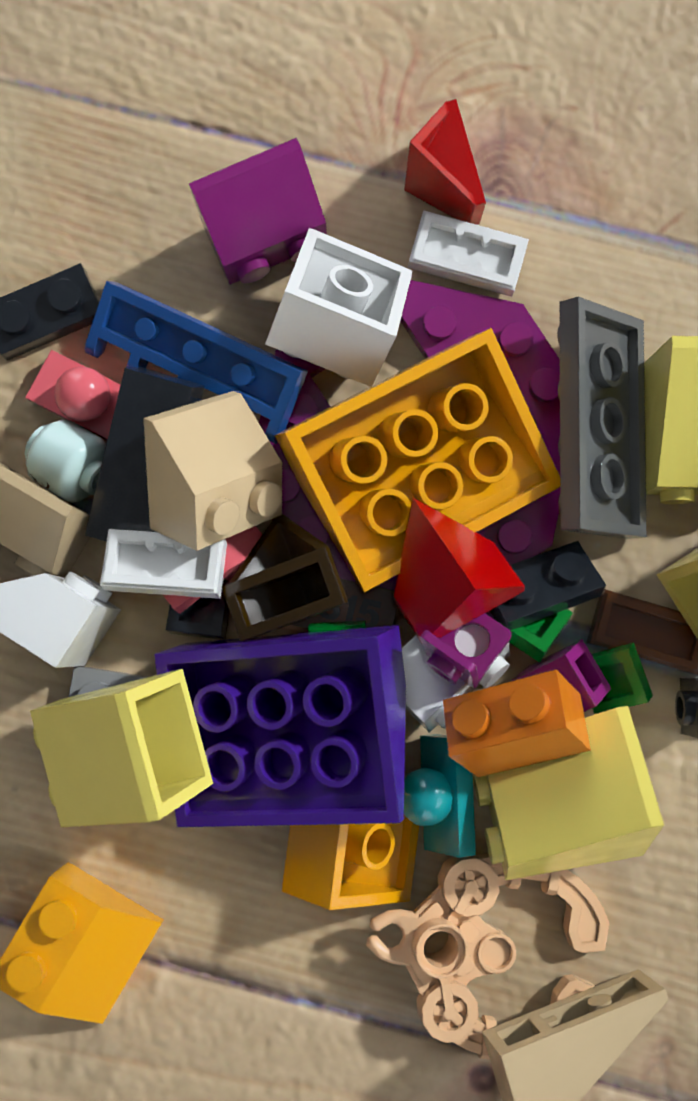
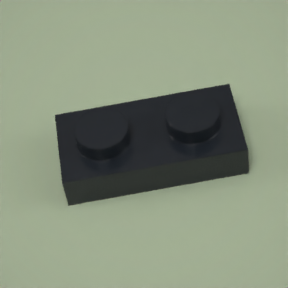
M81 263L0 297V354L7 361L92 325L99 299L88 273Z
M575 541L510 565L524 584L525 591L495 607L490 612L497 622L511 631L598 598L603 593L606 584L579 541Z

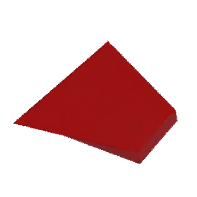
M454 99L446 101L410 141L404 191L457 220L478 225L483 215L486 200L458 103Z
M412 497L401 555L400 573L397 576L394 601L420 642V636L425 630L441 638L525 591L524 584L493 541L477 532H473L466 526Z

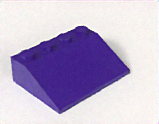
M399 625L262 636L245 641H240L238 638L190 642L154 654L157 675L183 669L213 780L211 786L175 809L177 827L401 823L403 821L406 680Z

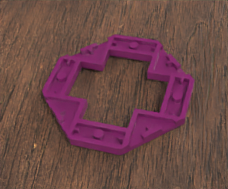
M410 280L400 322L423 357L426 359L472 335L492 328L561 478L560 456L558 452V441L560 438V400L558 397L560 359L525 306L517 302ZM276 349L275 356L308 370L286 429L330 407L312 377L325 370V368L300 358L291 357L283 351ZM260 415L259 424L265 433L270 419ZM270 442L282 461V514L328 545L339 577L356 582L301 489L279 443L274 444ZM561 487L477 531V533L493 541L509 565L537 556L553 544L559 515L558 501ZM398 575L376 587L395 591Z

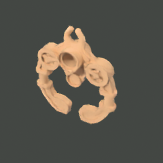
M489 853L462 858L452 856L443 863L437 876L438 887L413 911L402 909L387 910L371 918L370 928L373 931H380L390 924L397 925L402 930L403 936L399 944L394 947H387L378 936L371 935L367 938L366 946L379 959L391 964L406 966L419 991L416 998L418 1016L433 1038L444 1043L453 1042L468 1051L476 1053L480 1059L490 1060L482 1031L497 1026V1023L493 1016L482 1015L481 1018L479 1017L478 1002L468 989L467 984L476 977L506 972L512 967L516 959V948L513 941L502 930L497 929L480 917V915L494 906L500 892L499 886L505 885L507 888L518 890L521 880L528 879L540 881L541 889L545 894L555 896L558 894L566 902L563 930L568 944L581 953L605 951L609 920L597 896L578 876L569 870L505 880L502 863L492 864ZM439 931L448 932L447 942L440 951L435 953L424 952L425 942L430 935ZM573 974L563 975L552 990L550 1004L595 987V985Z

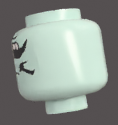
M62 419L43 425L34 431L25 447L28 476L36 484L63 501H81L90 495H95L106 443L102 438L73 421Z

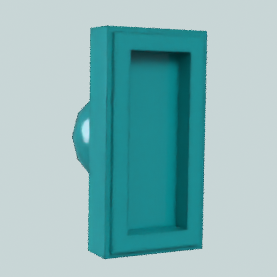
M421 735V768L408 773L404 777V816L414 824L423 826L424 850L458 858L476 855L473 773L449 757L447 735Z

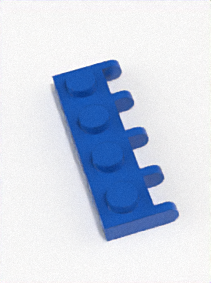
M106 281L85 344V352L95 358L103 354L107 342L130 352L126 368H147L148 362H151L178 375L177 378L204 385L205 389L218 395L231 391L241 393L251 411L270 419L265 434L269 441L274 444L278 443L275 435L286 429L308 373L306 369L125 285L112 281Z

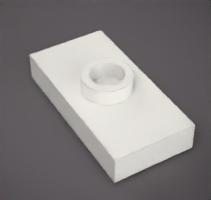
M423 210L408 268L512 297L529 239Z
M109 529L100 586L105 591L221 599L227 541L224 539L196 551L158 532Z

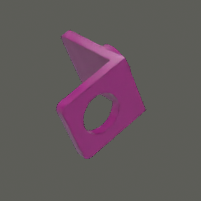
M484 613L441 638L425 630L420 639L425 653L429 657L426 664L434 672L452 684H456L461 679L475 689L510 641L511 631ZM467 625L481 626L489 634L490 644L487 650L479 656H465L455 646L457 633Z

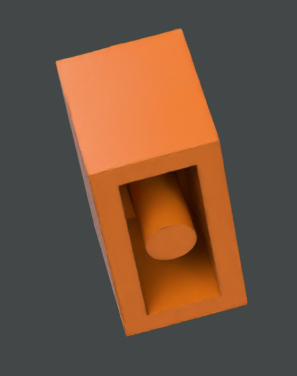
M557 669L443 700L449 757L477 777L591 751L581 694Z

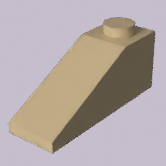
M637 969L482 1031L501 1099L503 1101H580L668 1002L665 988Z

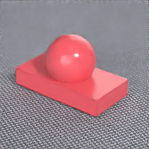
M51 350L25 398L108 440L121 384L103 376L95 369L85 367Z

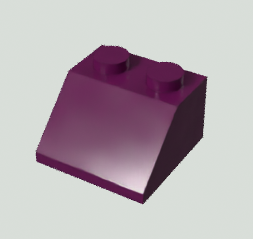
M297 137L189 183L202 224L229 285L238 281L244 284L258 281L269 274L271 267L289 259L292 262H296L309 227L327 235L326 221Z

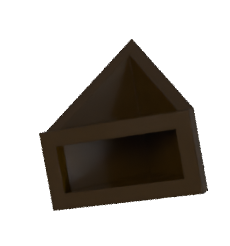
M283 514L272 520L229 583L222 586L240 641H245L313 618L348 603L329 546Z

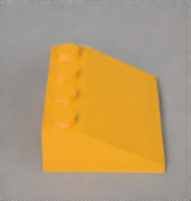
M492 328L472 335L275 435L301 489L363 592L400 573L401 555L412 497L476 533L561 487L559 473Z

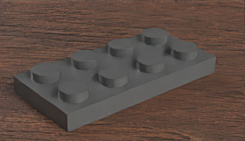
M579 296L560 301V325L557 331V338L560 345V381L558 384L560 438L558 441V452L561 469V493L558 506L561 514V530L626 539L647 537L644 320Z

